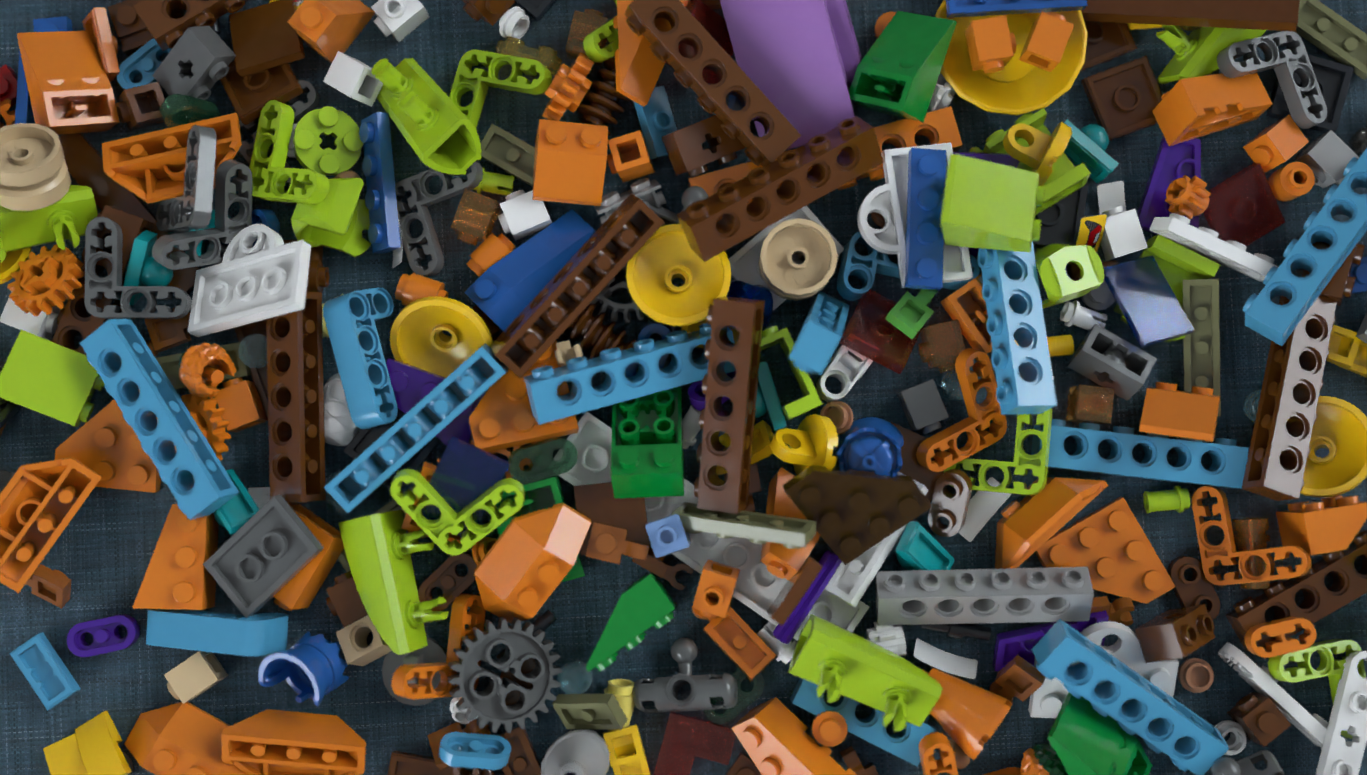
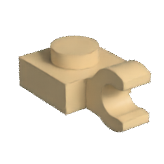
M569 340L556 343L557 350L554 353L558 366H566V361L572 358L583 357L579 344L572 346Z

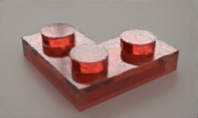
M670 712L653 775H690L695 756L728 765L736 734L731 727Z

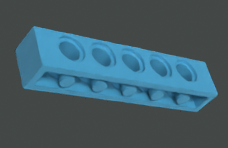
M1367 148L1359 159L1353 157L1343 172V176H1345L1339 186L1336 184L1331 186L1324 197L1323 203L1325 205L1319 213L1315 211L1311 213L1304 224V234L1299 240L1294 238L1288 244L1283 254V257H1285L1284 261L1279 267L1273 266L1263 280L1264 288L1259 295L1253 293L1243 307L1245 326L1280 346H1283L1367 231V194H1357L1353 191V189L1359 187L1367 189ZM1342 214L1348 216L1350 220L1338 222L1332 217ZM1321 241L1326 242L1330 247L1320 250L1313 247L1312 244ZM1296 269H1305L1310 274L1306 277H1297L1292 272ZM1276 296H1284L1290 302L1285 305H1277L1271 300Z
M1033 241L1031 253L978 248L977 261L981 268L983 279L982 297L986 301L988 315L986 326L991 337L993 351L991 363L996 373V398L1000 403L1001 415L1040 414L1057 406Z
M109 319L80 343L87 354L89 363L97 370L105 383V389L115 399L123 412L124 420L133 428L141 441L142 449L154 462L159 471L160 478L168 485L177 500L179 509L186 514L189 520L212 514L239 493L132 319Z
M708 322L699 326L700 330L689 333L686 330L670 332L666 335L667 339L656 342L653 339L640 340L633 343V348L622 351L620 348L606 349L600 352V357L588 360L586 357L572 358L566 361V366L555 369L552 366H542L532 370V375L525 376L524 381L533 417L540 425L703 380L704 375L708 374L709 360L705 359V345L711 336V325ZM728 328V339L734 343L732 330ZM703 344V354L698 359L693 360L691 357L692 350L697 345ZM670 353V364L665 368H659L658 362L661 356ZM637 362L639 365L637 373L632 377H625L626 367L631 363ZM725 362V373L736 371L733 363ZM600 371L605 372L604 382L599 386H591L593 375ZM572 381V388L569 393L565 395L557 394V388L560 383Z
M485 343L324 488L349 513L501 378L509 368L493 354L490 347Z
M1052 419L1048 468L1242 489L1249 447L1236 446L1237 440L1215 438V444L1183 437H1181V440L1169 439L1168 435L1147 433V436L1134 435V428L1113 426V432L1100 431V424L1079 423V428L1066 427L1065 420ZM1034 425L1035 430L1043 432L1044 425ZM1033 435L1031 455L1038 453L1042 447V441L1037 435ZM1068 436L1074 438L1077 443V449L1073 455H1069L1064 450L1063 444ZM1102 440L1108 442L1111 447V453L1106 459L1102 458L1098 453V445ZM1137 444L1142 446L1145 452L1144 458L1140 463L1135 461L1132 455V450ZM1171 448L1178 453V462L1175 466H1171L1167 461V453ZM1205 452L1212 458V465L1208 470L1201 464V458Z
M1061 619L1032 648L1037 660L1036 667L1046 678L1050 680L1058 679L1071 695L1078 699L1081 697L1087 699L1103 717L1110 715L1116 719L1118 725L1126 733L1132 736L1136 733L1143 738L1151 750L1158 754L1164 752L1180 770L1184 772L1190 770L1196 775H1204L1213 766L1214 761L1221 758L1229 750L1227 743L1216 727ZM1074 662H1079V663H1078L1077 665H1075V666H1069L1070 664H1072V663H1074ZM1101 681H1106L1103 684L1097 685Z

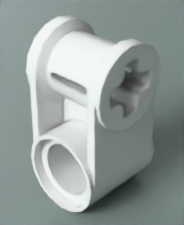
M849 336L831 359V363L817 381V393L827 402L842 399L851 390L856 381L863 376L876 357L872 353L868 355L852 343L853 339ZM828 377H835L841 382L842 389L839 394H832L826 389L825 381Z

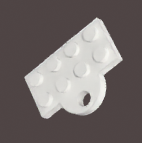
M951 142L883 150L881 154L884 161L883 169L886 184L873 189L859 207L857 223L862 238L870 247L881 253L897 254L902 288H905L909 151L911 148L946 150V187L950 154H953ZM872 212L881 214L885 220L884 228L873 229L867 222L868 214ZM944 242L943 283L973 278L968 247L947 246Z
M253 224L241 230L229 243L222 263L196 270L188 333L201 337L304 309L311 245L303 240L284 245L282 237L276 231L263 224Z
M1105 621L1095 623L1081 632L1082 635L1171 697L1174 696L1179 665L1177 659L1146 663L1136 634L1129 627L1118 622ZM1110 634L1118 636L1115 644L1111 646L1101 645V641L1105 636ZM1036 658L1034 662V667H1036L1037 664ZM1074 662V663L1070 664L1069 666H1075V665H1077L1079 662ZM1045 677L1044 684L1030 695L1028 711L1031 717L1057 718L1068 694L1062 682L1056 678L1050 680ZM1101 681L1097 685L1103 684L1106 681Z

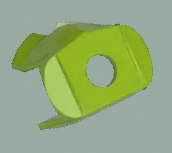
M361 178L328 179L329 191L321 203L296 204L291 223L298 241L303 240L310 244L311 247L322 245L342 251L352 257L362 255L371 246V243L362 237V231L369 229L370 218L365 200L359 199L364 185ZM305 184L304 189L312 188V185Z
M1056 243L1049 244L1043 248H1037V251L1034 252L1036 266L1048 299L1042 301L1043 309L1082 297L1093 289L1100 287L1104 282L1102 262L1091 246ZM1068 262H1073L1079 266L1081 276L1078 281L1071 280L1067 276L1065 268Z

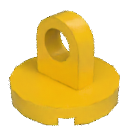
M1060 122L1051 136L1030 125L1016 124L1005 135L1003 146L1011 157L1032 167V172L1039 173V186H1043L1053 171L1052 166L1054 162L1056 163L1059 156H1062L1072 135V129L1063 122ZM1015 137L1025 139L1029 147L1019 145Z
M812 414L805 417L797 430L789 428L778 430L770 442V449L778 459L793 464L796 475L811 465L824 466L827 470H833L837 460V456H832L833 447H838L839 439L836 427L830 418Z

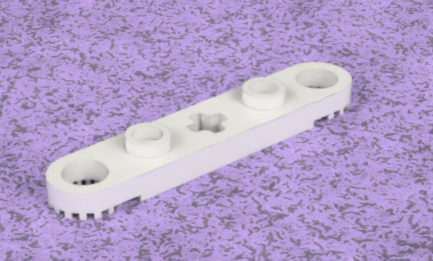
M1226 642L1218 651L1220 658L1225 663H1229L1230 667L1234 665L1233 669L1239 673L1240 677L1259 694L1268 696L1285 718L1322 750L1328 722L1318 714L1314 713L1311 715L1277 684L1278 681L1270 675L1267 667L1262 666L1260 668L1241 650Z
M1356 651L1349 654V657L1345 659L1346 663L1343 665L1345 667L1342 679H1339L1315 775H1359L1367 742V677L1364 679L1359 675L1357 665L1361 659L1367 661V651ZM1342 730H1348V734L1353 736L1351 742H1345V738L1340 736Z

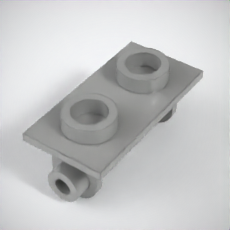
M643 178L630 185L631 189L621 194H618V191H614L602 196L601 207L594 206L598 215L605 213L604 216L599 217L601 223L603 224L630 194L641 200H648L650 205L660 209L661 205L666 204L662 191L655 193V190L661 188L660 184L656 179L650 181L649 178Z

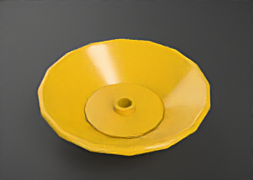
M943 0L935 17L955 20L957 24L940 73L959 97L986 112L1017 116L1046 108L1071 89L1085 63L1088 31L1081 10L1055 12L1064 16L1067 22L1075 25L1060 63L1052 72L1019 60L1033 22L1040 13L1007 14L1009 33L1013 32L1016 39V53L1013 54L1014 56L1004 66L1003 70L986 74L983 72V69L972 71L965 30L973 20L1004 15L947 18L946 0Z

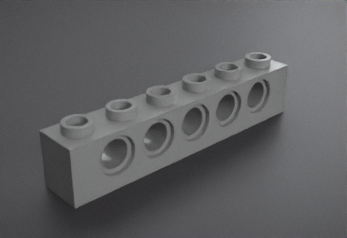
M1088 567L878 571L875 585L877 625L1057 622L1059 619L1064 622L1089 621L1094 596Z

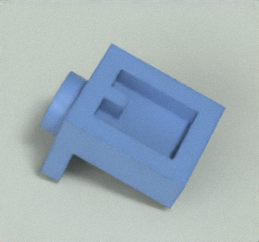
M678 514L646 524V530L656 558L690 547L692 542L690 535L684 530Z

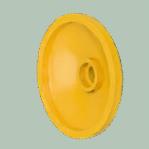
M670 224L661 226L628 261L626 280L631 298L644 314L662 324L686 326L705 320L708 315L709 306L713 304V299L727 296L731 282V267L725 251L704 262L690 248L681 224ZM674 278H681L684 280V284L678 287L673 285L671 281Z
M437 296L421 298L405 306L397 315L390 332L391 351L396 361L445 378L485 343L489 347L493 343L487 325L473 309L457 300ZM442 330L448 331L452 336L445 335Z
M1319 396L1316 409L1317 418L1313 425L1310 453L1307 457L1304 471V486L1300 494L1311 497H1332L1352 490L1367 477V416L1356 406L1345 400L1330 396ZM1320 448H1325L1329 451V454L1322 458L1316 456L1315 453Z

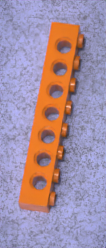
M951 106L926 113L924 122L902 119L873 127L881 153L882 145L892 144L896 148L917 146L914 137L917 135L926 136L930 140V145L951 142L953 152H957L963 145ZM752 161L688 178V186L701 187L710 197L717 193L724 185L733 184L748 176L749 172L753 169L763 166L761 164L757 166ZM883 163L840 186L838 190L853 187L858 184L857 180L870 177V181L885 178ZM723 215L718 218L717 222L722 219Z

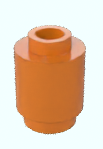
M1289 163L1271 174L1268 180V190L1279 201L1288 202L1294 200L1312 189L1315 181L1314 173L1305 163Z
M491 233L469 255L471 259L466 265L480 277L489 267L512 252L516 246L503 233L498 237Z
M403 273L396 287L395 299L402 301V305L407 306L411 302L425 297L437 296L448 298L449 292L444 290L445 284L416 273L411 275Z

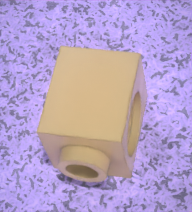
M368 615L336 632L347 664L365 666L392 651L382 639ZM372 631L373 641L368 646L367 636Z
M198 651L164 674L168 681L167 688L171 695L177 700L180 699L184 704L197 698L226 678L228 674L214 653Z

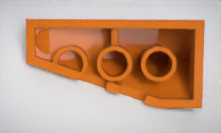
M617 0V16L613 17L614 29H618L619 48L615 50L616 91L639 105L646 106L665 62L660 61L650 49L652 44L643 34L641 36L636 35L627 25V17L624 14L628 5L634 0ZM679 0L689 9L691 0ZM656 18L654 20L658 30L662 32L671 30V25L665 18Z

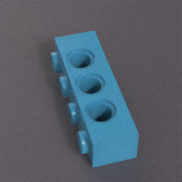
M822 291L818 292L800 328L789 359L795 361L794 365L798 369L809 374H813L815 371L822 375L842 337L850 305Z
M799 678L790 696L793 704L816 716L823 711L838 712L844 717L848 732L918 767L921 761L918 744L925 735L934 733L936 730L928 722L930 716L926 717L920 727L907 722L903 730L896 734H889L883 725V712L872 708V712L867 718H857L855 716V708L859 702L841 695L837 702L828 703L824 701V692L820 699L817 696L818 685Z

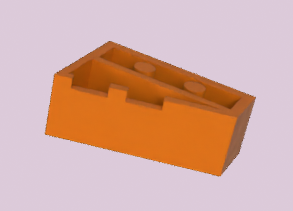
M178 504L171 505L132 608L205 610L215 607L216 580L203 565L218 549L219 524L215 521L213 513L189 520L186 514L179 509Z

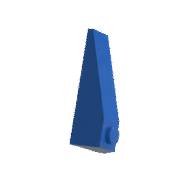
M571 209L489 267L464 293L504 331L596 231Z

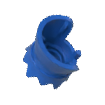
M866 417L854 421L850 429L840 435L838 447H836L840 471L846 472L847 469L875 472L876 475L895 477L902 468L901 447L904 445L903 436L897 427L881 418Z
M309 631L290 649L267 656L261 662L258 671L260 685L270 687L286 679L291 688L299 694L296 696L295 701L302 703L307 698L314 699L313 704L317 707L325 695L336 690L337 687L349 679V676L343 675L347 662L342 659L339 653L340 643H331L330 640L324 638L323 634L311 637Z

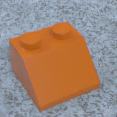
M539 119L535 140L532 200L601 207L607 162L608 126Z
M1156 382V387L1147 388L1139 432L1205 441L1214 440L1220 396L1213 395V388L1192 386L1191 392L1177 390L1178 384Z

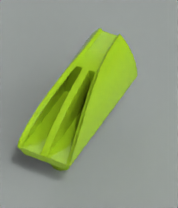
M1162 25L1165 30L1157 32L1156 36L1176 54L1158 76V83L1167 84L1180 79L1211 74L1219 69L1217 56L1220 51L1236 42L1261 37L1266 30L1195 27L1188 36L1179 26Z
M387 58L376 62L372 68V74L383 83L376 98L385 111L389 113L390 118L422 163L442 173L453 175L466 174V170L476 160H481L479 135L468 117L413 58L403 59L396 67Z
M70 185L69 191L58 202L32 211H15L0 205V262L5 260L6 252L56 242L60 249L66 250L65 240L67 239L76 248L80 243V237L85 236L87 225L98 215L92 188Z
M402 509L338 523L351 574L366 612L382 639L398 655L410 653L428 646L424 623L445 620L449 612L432 611V608L447 603L443 597L423 602L419 601L411 553L432 550L434 542L419 543L418 539L428 536L423 530L406 533V530L401 528L404 520Z
M810 614L807 623L801 630L788 673L818 685L816 693L819 699L825 689H827L828 702H834L840 695H843L883 712V725L887 727L893 718L894 731L903 730L907 722L920 727L940 698L943 689L935 679L908 660L813 614Z

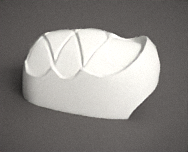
M339 373L332 375L324 385V434L326 443L346 447L361 429L352 421Z

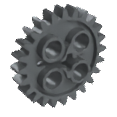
M504 617L499 618L498 627H495L492 622L486 620V631L482 632L474 626L473 633L475 638L471 640L463 636L462 640L466 648L464 650L454 648L453 650L460 660L449 662L450 668L457 671V674L447 677V680L451 684L458 685L450 691V695L453 698L462 697L456 703V707L459 711L468 708L465 714L468 721L478 716L476 724L481 729L489 721L490 729L495 733L500 723L503 724L507 733L511 732L512 723L514 722L523 730L525 729V718L529 717L533 722H538L535 712L539 709L547 713L549 710L544 704L545 700L556 701L557 699L550 690L551 688L561 687V683L554 679L553 675L561 673L562 669L559 666L552 665L553 662L560 658V655L556 652L548 653L555 644L550 639L542 642L546 633L541 629L533 633L534 625L530 622H527L521 629V621L515 617L510 626H508ZM499 643L505 644L506 650L504 655L499 659H491L490 652L493 646ZM528 658H535L536 665L533 671L523 674L521 672L522 663ZM483 660L504 672L509 670L516 678L532 683V687L527 689L509 678L504 677L501 679L494 671L478 666V661ZM484 675L489 676L490 682L487 688L482 691H475L474 683L476 679ZM512 690H519V700L513 705H505L506 695Z

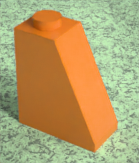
M304 0L288 23L311 49L332 64L337 52H346L375 13L359 0Z
M782 467L769 482L766 514L807 520L784 491L783 485L795 476ZM816 531V535L805 547L799 549H789L781 543L762 544L760 561L767 566V570L774 576L790 580L799 572L821 535Z
M298 502L287 503L322 544L324 549L273 596L275 604L287 611L305 609L310 606L344 549L340 531Z

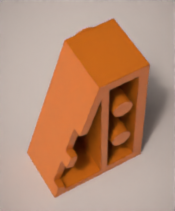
M1219 73L1180 79L1170 91L1161 96V102L1152 112L1168 146H1173L1256 120L1272 105V102L1258 73L1237 78H1229Z
M777 697L754 707L732 727V730L762 775H857L850 768L845 771L830 756L833 751L829 747L819 746L805 732L808 727Z

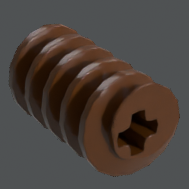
M609 58L604 61L606 69H600L597 72V77L600 81H592L593 83L590 88L593 93L587 92L583 98L587 105L580 104L576 109L581 116L578 118L584 124L605 126L606 123L617 125L618 121L614 118L612 112L624 113L625 110L618 102L620 100L631 101V99L616 91L615 58Z
M596 304L588 305L563 332L565 333L573 329L570 334V339L573 342L583 338L580 344L583 351L593 347L590 355L591 358L600 357L601 351L610 348H620L621 351L633 348V343L636 342L635 339L627 343L623 342L626 335L625 330L614 334L615 321L607 325L602 324L606 313L603 312L593 316Z

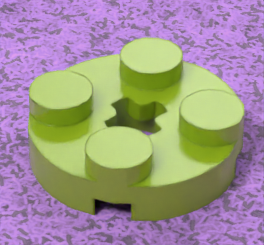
M325 106L308 112L300 119L294 129V153L298 162L305 169H310L326 176H336L341 172L350 170L360 157L363 142L359 137L358 125L349 115L343 111L336 110L334 107ZM322 134L325 136L332 135L335 138L334 145L336 149L332 150L328 147L323 150L319 146L322 142L319 136Z

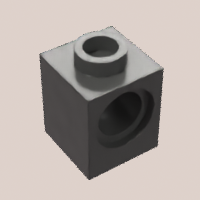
M933 379L896 393L911 431L921 429L923 434L941 428L940 421L948 418Z

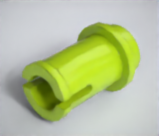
M482 167V181L473 189L477 190V194H481L484 191L507 196L513 192L515 176L485 171V167Z
M1179 485L1174 486L1172 490L1144 491V509L1146 513L1176 510L1178 513H1182L1184 509L1190 508L1189 491L1187 488L1181 489Z

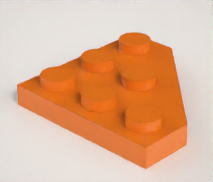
M556 340L521 378L509 369L489 387L469 416V426L476 454L578 433L579 426L576 415L539 425L533 417L524 377L532 375V370L542 366H552L553 369L562 367L558 366L554 353L557 350ZM567 381L559 384L557 388L558 395L569 393Z
M115 399L55 449V460L72 457L100 474L102 478L95 487L152 493L160 491L161 478L159 471L150 456L142 449L141 441L133 428L124 420L123 412Z
M1124 497L1115 499L1054 534L1035 551L1044 568L1088 567L1094 590L1119 597H1128L1137 602L1147 604L1176 587Z

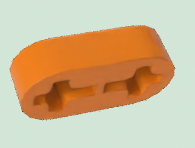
M1301 617L1282 618L1250 627L1244 638L1245 645L1252 654L1271 658L1311 647L1316 639V629L1309 620ZM1295 625L1304 629V633L1299 635L1300 641L1291 637L1285 638V634L1295 631ZM1261 633L1265 636H1275L1276 638L1274 641L1265 643L1266 649L1256 645V641L1261 639Z

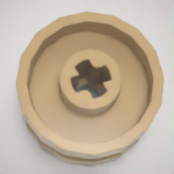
M18 123L0 128V205L2 207L15 211L41 209L58 202L69 191L71 178L64 159L62 146L58 134L49 127L35 123Z
M800 218L783 221L769 232L762 244L758 261L761 279L771 292L783 299L798 301L813 297L823 290L835 272L838 258L835 241L824 227L814 221ZM793 254H798L799 260L804 261V263L795 264L792 261Z

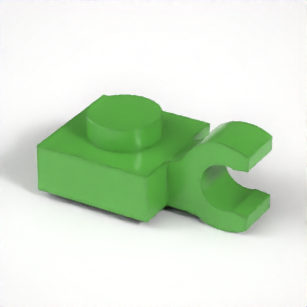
M922 289L916 297L907 291L890 310L885 319L909 338L913 339L933 315L934 311L928 305L938 290Z

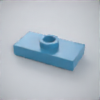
M659 86L654 88L646 106H641L633 101L651 160L668 156L661 137L677 131L665 87Z
M43 632L38 633L9 653L47 711L53 709L81 689Z

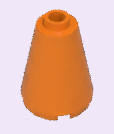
M932 668L929 673L923 669L943 688L940 698L929 714L963 752L974 761L983 750V745L992 737L1005 718L1013 702L936 668Z

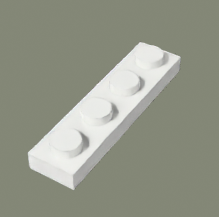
M1171 213L1169 217H1154L1150 227V231L1260 282H1263L1269 270L1276 266L1273 264L1275 261L1273 258L1260 253H1254L1253 255L1246 252L1247 246L1232 240H1226L1225 242L1218 238V232L1206 227L1195 228L1189 225L1190 219L1179 214Z
M914 480L924 495H926L929 490L923 484ZM906 525L848 564L844 565L841 562L825 589L853 607H856Z

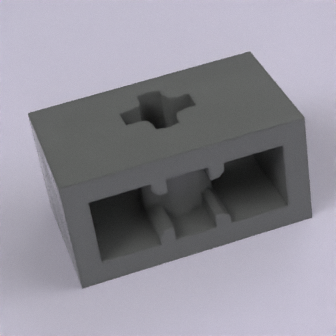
M210 26L188 27L152 76L179 106L188 104L198 105L209 98L211 95L210 89L217 80H220L228 73V66L236 55Z
M1095 324L1081 340L1067 367L1128 401L1144 385L1157 358Z

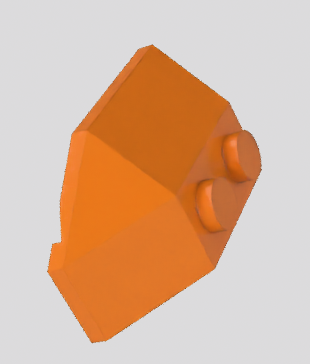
M232 113L102 143L104 173L148 204L183 196L187 139L191 127L197 125L214 128L216 131L217 143L213 189H215V176L219 165L226 160H233L242 145L239 116L237 113Z
M72 457L24 464L19 467L0 494V583L18 593L21 591L102 478L100 474Z
M1048 477L1042 492L1036 495H1027L1020 502L1017 500L1012 501L1001 511L1004 517L997 522L995 569L1018 568L1109 485L1104 480Z
M563 502L553 505V508L537 510L513 518L474 570L483 608L498 617H504L509 623L512 622L514 617L520 621L533 618L574 566L592 523L591 519Z
M178 702L141 713L124 743L140 766L155 775H249L241 771L234 764L229 765L222 761L221 734L223 729L231 725L189 702L184 704Z
M266 709L223 729L221 734L222 761L229 765L234 764L241 771L249 775H362L365 772L366 742L337 715Z

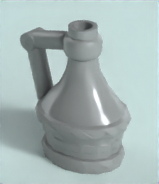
M589 729L567 732L557 738L547 749L541 763V775H567L566 772L569 771L574 772L576 775H606L610 764V752L604 738L596 731Z

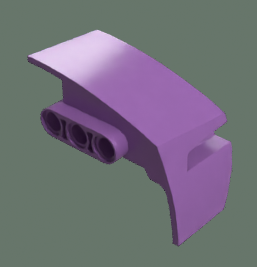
M720 0L737 65L801 134L788 149L803 146L812 137L825 134L837 127L841 121L855 117L847 87L851 86L862 57L846 0ZM754 121L758 136L763 137L765 133L763 125L758 121Z

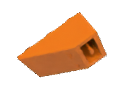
M88 31L17 33L35 124L49 127L59 135L102 132L109 130L119 123L113 88L103 70L102 63Z

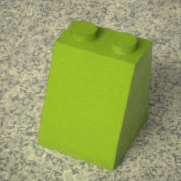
M950 154L941 217L945 245L1031 253L1032 241H1039L1041 220L1035 219L1036 207L1043 208L1045 186H1039V173L963 155Z

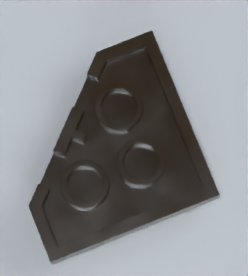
M811 465L783 485L785 493L807 520L816 521V531L844 565L932 507L928 498L911 476L896 474L895 477L880 476L871 471L847 469L846 472L827 470L824 466Z

